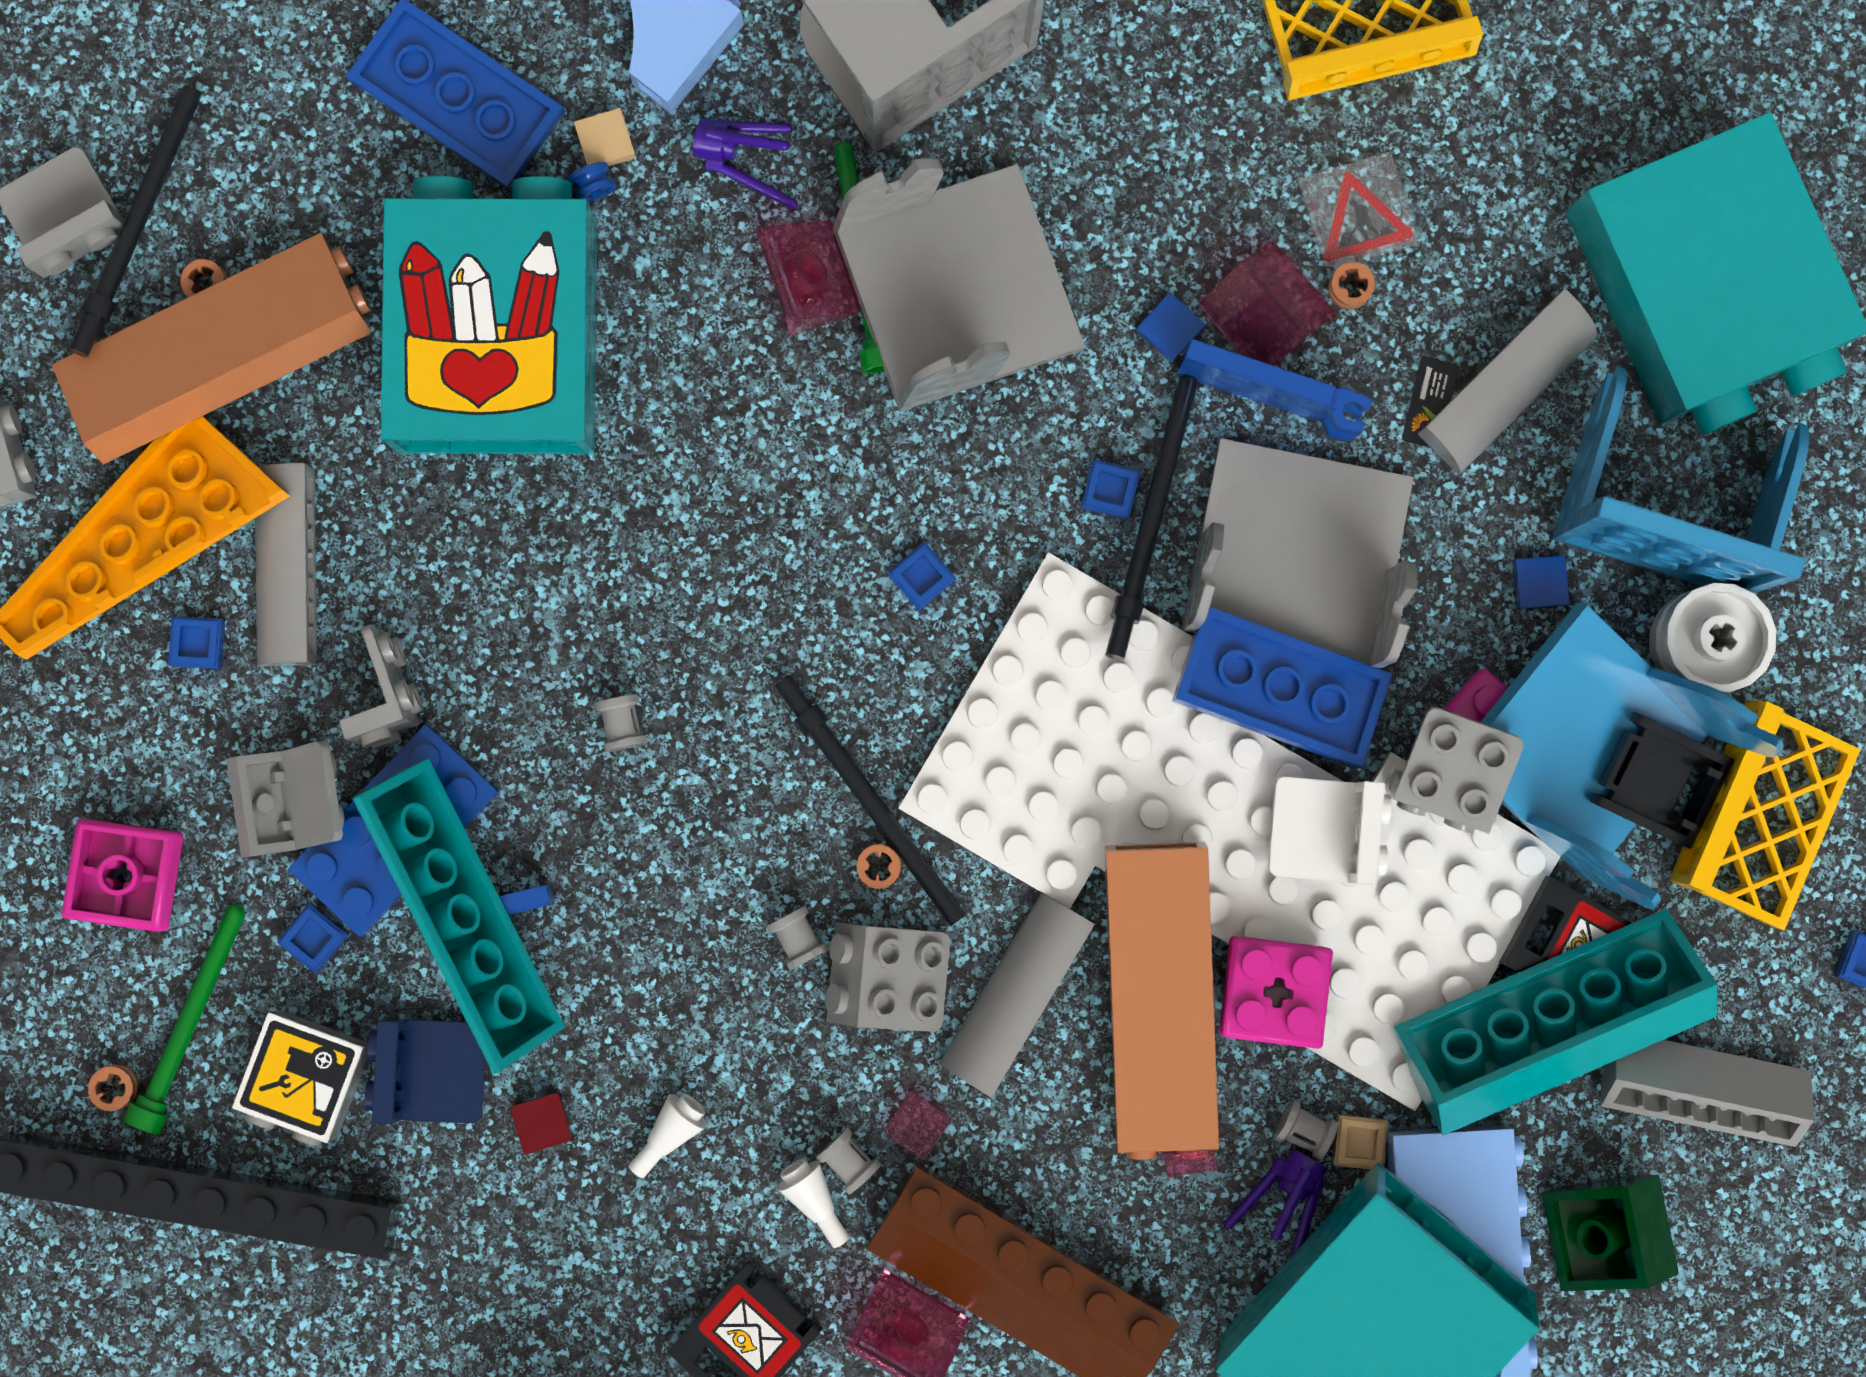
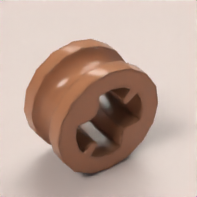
M197 259L190 262L183 269L180 277V286L183 293L190 297L199 292L200 287L194 282L199 274L207 277V271L213 272L211 280L217 284L228 278L227 273L215 262L207 259Z
M1354 261L1339 266L1328 283L1329 297L1333 303L1340 308L1348 310L1364 305L1373 294L1375 288V279L1371 270L1364 264ZM1347 274H1354L1355 282L1363 283L1364 291L1359 289L1355 294V298L1348 297L1347 289L1339 288V281L1344 282Z
M884 844L871 845L865 848L858 856L856 863L857 874L868 887L875 889L886 888L899 877L901 870L900 858L890 846ZM874 852H878L879 858L882 852L886 853L892 860L887 867L891 875L885 880H880L879 875L876 876V880H873L865 872L870 867V863L866 858Z
M111 1065L101 1068L92 1075L88 1083V1094L91 1102L97 1108L104 1111H116L127 1107L130 1101H134L139 1093L137 1075L131 1068L124 1065ZM117 1075L121 1078L118 1084H125V1093L115 1096L112 1101L106 1097L110 1091L103 1092L102 1086L104 1081L112 1080Z

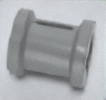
M638 694L615 697L594 703L595 710L601 712L607 738V742L604 744L605 752L633 748L648 743L646 735L641 734L635 705L639 703Z
M806 906L766 926L769 933L777 935L789 958L786 963L789 971L829 950L826 943H819L806 918V915L809 913Z
M1293 1099L1282 1113L1273 1139L1280 1143L1287 1140L1311 1152V1158L1320 1162L1334 1140L1339 1123L1332 1118L1325 1121L1301 1109L1300 1102Z
M845 1128L815 1158L820 1163L826 1162L846 1184L844 1190L850 1195L867 1181L882 1164L877 1158L871 1160L851 1138L852 1131L849 1128Z

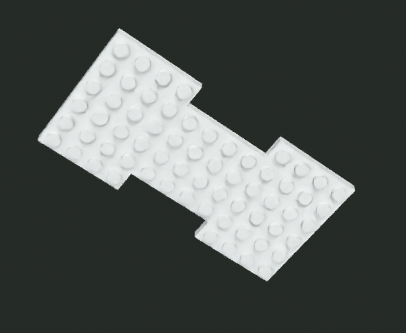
M1048 552L898 809L1069 909L1075 902L1094 867L1105 872L1104 846L1205 842L1208 846L1211 935L1228 945L1229 939L1232 936L1331 948L1333 950L1323 1046L1319 1049H1308L1416 1111L1422 1099L1394 1033V1026L1488 985L1545 876H1550L1561 856L1548 847L1541 839L1498 814L1489 834L1477 829H1473L1472 833H1466L1446 825L1443 822L1445 818L1426 812L1425 816H1419L1396 806L1397 801L1393 800L1388 787L1395 769L1403 772L1407 761L1389 752L1371 781L1385 783L1384 794L1391 795L1392 801L1390 821L1388 825H1382L1380 845L1387 846V868L1384 876L1378 875L1377 885L1273 876L1269 872L1268 863L1274 786L1276 781L1281 777L1331 781L1342 780L1263 734L1173 702L1172 699L1193 636L1147 609L1143 608L1139 624H1134L1125 659L1116 660L1107 657L1105 653L1114 619L1110 615L1115 597L1121 594ZM1275 978L1273 986H1265L1263 993L1264 996L1272 999V1006H1278L1280 998H1287L1288 989L1281 986V978Z

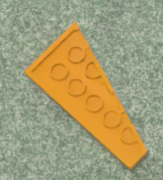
M201 416L153 440L0 608V639L16 655L27 660L287 499L290 495L210 421Z

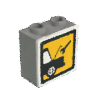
M283 1010L268 1012L232 1108L246 1113L244 1120L256 1126L273 1129L276 1124L293 1131L291 1137L302 1143L319 1147L322 1142H331L337 1139L366 1065L368 1042Z

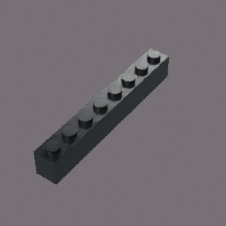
M14 1133L0 1135V1193L383 1259L393 1251L402 1201Z

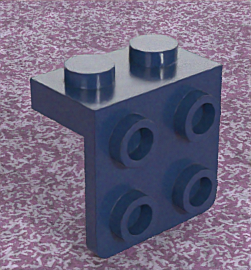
M387 1018L378 1021L377 1030H371L368 1039V1059L375 1060L374 1080H368L365 1089V1110L372 1111L371 1124L392 1125L400 1120L476 1123L482 1118L486 1058L467 1022Z

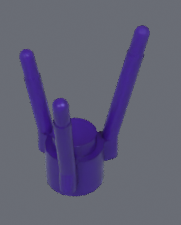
M719 117L716 121L705 118L700 119L693 142L694 157L706 159L705 170L722 173L791 209L798 207V202L795 199L725 163L726 159H735L739 145L783 151L788 150L789 143L787 141L742 134L740 132L790 133L793 129L791 124L732 121Z
M1293 1149L1286 1160L1277 1156L1270 1171L1225 1220L1224 1227L1232 1229L1280 1177L1282 1179L1278 1188L1287 1192L1289 1197L1272 1232L1273 1240L1278 1241L1281 1239L1299 1200L1305 1201L1290 1254L1291 1258L1307 1239L1318 1197L1326 1182L1322 1181V1178L1327 1168Z

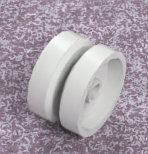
M1711 583L1674 596L1658 611L1650 628L1649 651L1656 669L1711 686L1724 693L1741 689L1756 681L1767 670L1776 649V628L1769 609L1754 593L1736 584ZM1715 639V645L1712 647L1711 644Z

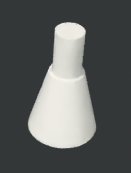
M683 1093L680 1097L669 1094L649 1134L648 1143L629 1164L630 1170L638 1177L644 1178L662 1156L668 1155L707 1127V1123L703 1118L705 1110L702 1105L688 1094Z
M803 1158L786 1167L780 1174L783 1180L777 1186V1190L813 1223L818 1224L833 1248L843 1245L850 1236L834 1213L835 1208L820 1162L812 1161L808 1163Z

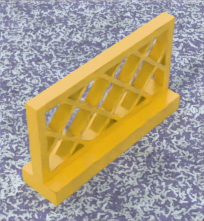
M1262 0L1284 74L1283 86L1288 101L1475 56L1483 36L1478 16L1473 17L1468 0H1446L1455 5L1459 18L1445 22L1426 14L1434 0H1426L1420 10L1402 0H1377L1383 3L1373 21L1349 9L1354 0H1345L1343 5L1333 0H1305L1295 17L1277 8L1275 0ZM1312 3L1336 15L1326 33L1302 21ZM1389 8L1413 19L1407 31L1395 34L1379 25ZM1342 19L1366 31L1359 43L1347 45L1332 37ZM1282 23L1289 26L1285 33ZM1419 24H1422V25L1425 26V27L1417 28V27L1419 26ZM1295 30L1319 42L1313 54L1292 59L1288 42ZM1372 35L1378 37L1375 39H1371ZM1326 46L1330 48V50L1323 51Z
M1745 700L1743 705L1759 716L1753 725L1776 735L1780 725L1792 730L1799 750L1780 758L1778 755L1776 758H1772L1730 743L1726 744L1723 754L1735 761L1692 848L1689 849L1683 846L1669 881L1685 889L1703 894L1776 929L1785 930L1861 749L1784 713L1783 708L1768 701ZM1807 738L1812 739L1817 743L1809 745ZM1826 747L1841 753L1834 773L1821 778L1812 753ZM1767 757L1768 763L1764 764V761ZM1802 758L1810 783L1790 791L1782 766ZM1772 771L1780 795L1759 803L1754 789L1758 775ZM1814 791L1819 805L1815 818L1802 823L1793 799ZM1748 803L1749 808L1744 810L1746 804ZM1783 803L1791 828L1771 836L1762 811ZM1752 816L1761 840L1740 849L1734 832L1740 820ZM1795 836L1800 850L1796 863L1782 868L1774 844ZM1729 848L1730 853L1725 855L1727 849ZM1764 848L1772 873L1752 881L1743 857ZM1733 861L1742 886L1727 892L1713 887L1712 884L1720 866ZM1776 881L1781 898L1773 915L1761 909L1755 889ZM1745 894L1747 902L1736 897Z

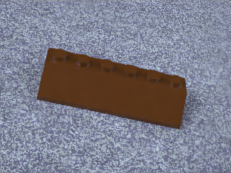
M918 1161L915 1163L866 1246V1249L1079 1377H1147L1156 1366L1179 1326L1177 1319L1172 1313Z

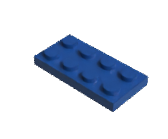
M399 0L345 76L350 83L509 191L512 189L513 180L521 176L566 112L562 105L408 0Z
M1210 606L1204 624L1195 630L1172 701L1359 769L1363 767L1392 673L1371 667L1365 663Z
M424 724L364 789L429 758L464 829H466L500 791L428 724ZM352 800L343 810L344 825L341 840L307 848L287 870L357 936L364 937L402 897V894L354 800Z

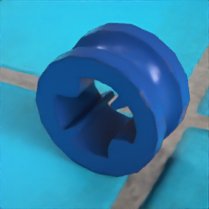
M607 162L587 165L568 176L567 180L572 183V187L577 189L574 195L575 199H587L588 203L607 196L617 188L615 180L607 177V173L610 171Z

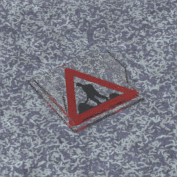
M1391 151L1297 179L1326 272L1337 269L1347 262H1361L1420 244Z

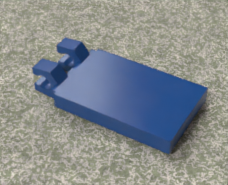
M1194 339L1190 341L1184 352L1176 374L1178 376H1189L1198 380L1199 383L1313 421H1319L1327 438L1349 443L1354 441L1356 435L1359 436L1362 433L1365 423L1358 420L1362 417L1363 411L1367 412L1370 409L1373 400L1347 388L1335 389V386ZM1343 412L1350 415L1351 418L1357 419V421L1347 420Z

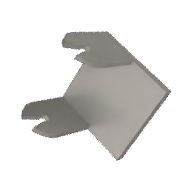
M802 0L800 37L807 54L874 153H876L1036 48L1044 0H990L949 28H947L929 0Z
M932 158L916 159L900 175V179L888 183L883 172L880 171L850 188L844 195L832 229L871 336L878 347L884 364L883 369L899 412L1080 352L1085 348L1018 164L936 190L944 174L940 160Z
M1220 438L1181 630L1194 635L1195 630L1204 624L1211 606L1365 663L1371 667L1380 669L1395 663L1399 658L1410 627L1402 619L1404 605L1408 604L1417 590V565L1409 561H1402L1397 564L1414 477Z

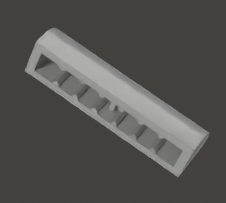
M1563 289L1418 435L1460 475L1597 338L1596 326L1587 311L1569 291Z
M281 463L259 466L290 497L255 518L257 667L317 665L315 469L306 463Z
M1040 893L939 1064L992 1098L1095 924L1047 895Z
M1667 1040L1659 1041L1604 1065L1601 1084L1602 1107L1792 1147L1798 1145L1814 1122L1812 1075L1810 1070Z

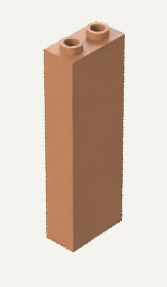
M319 233L94 343L88 357H82L74 353L52 364L83 444L104 465L372 333L364 314L371 311L370 305L359 285L356 284L351 287L347 276L354 273L341 246L332 249L322 233Z
M1205 842L1107 845L1104 847L1118 1153H1127L1129 1159L1135 1160L1156 1158L1158 1151H1177V1155L1184 1158L1204 1157L1207 1155V1150L1219 1149L1208 846Z

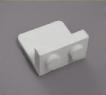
M1296 777L1279 778L1274 786L1268 863L1269 872L1276 877L1377 885L1378 875L1384 876L1386 873L1388 860L1387 846L1380 845L1382 825L1389 824L1392 806L1391 795L1384 794L1385 783L1366 781L1354 783Z

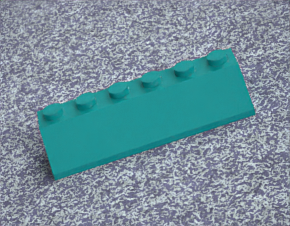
M429 758L392 774L358 792L353 797V800L493 1074L501 1072L566 1028Z
M1664 909L1394 1026V1033L1419 1095L1442 1136L1717 1017V983L1668 910Z

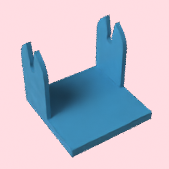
M1617 366L1614 374L1608 372L1592 406L1552 540L1702 587L1711 583L1736 584L1752 593H1757L1800 579L1806 559L1782 552L1780 548L1808 454V426L1798 423L1796 430L1787 428L1780 440L1766 472L1746 540L1606 496L1593 502L1621 410L1627 380L1626 369Z
M1577 602L1482 719L1481 723L1519 736L1524 745L1502 804L1548 847L1561 856L1560 858L1581 877L1654 910L1662 900L1659 893L1630 877L1635 870L1613 855L1615 850L1636 826V823L1590 802L1593 793L1607 796L1610 790L1598 783L1624 730L1637 735L1640 727L1629 721L1633 711L1701 744L1707 736L1772 758L1777 757L1784 748L1782 738L1753 725L1759 716L1724 692L1711 686L1652 668L1588 605Z

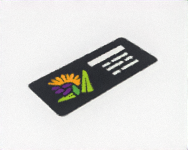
M1422 357L1420 359L1402 435L1403 441L1431 448L1418 433L1451 401L1459 369L1457 364L1429 357Z

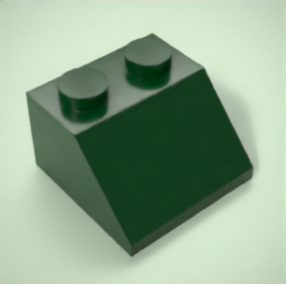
M1659 1174L1614 1177L1542 1192L1561 1291L1648 1289L1679 1274Z

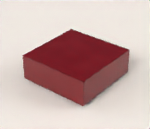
M560 1091L510 1107L524 1155L574 1139Z

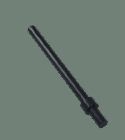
M183 86L93 293H87L81 306L80 313L83 317L69 347L71 352L79 356H89L102 324H108L114 312L116 304L113 302V298L201 99L202 93L193 87Z
M1180 376L1122 593L1115 597L1110 616L1114 619L1105 655L1112 659H1125L1134 624H1139L1144 603L1140 599L1198 385V380L1189 376Z
M791 675L777 683L774 687L796 715L797 719L794 722L805 737L808 735L812 737L948 924L952 926L962 919L966 913L827 726L826 722L829 719L818 704L814 706L811 704Z

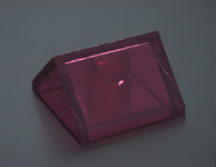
M831 220L762 226L756 230L759 247L790 337L861 313V307L832 229Z
M1274 240L1238 264L1198 304L1243 356L1275 367L1337 314Z
M884 1269L845 1338L844 1348L894 1377H945L971 1319Z

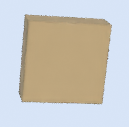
M621 108L574 122L587 165L607 162L608 166H612L636 158Z
M1336 1114V1121H1338L1339 1125L1334 1137L1332 1164L1334 1166L1372 1169L1377 1162L1384 1166L1389 1121L1379 1118Z

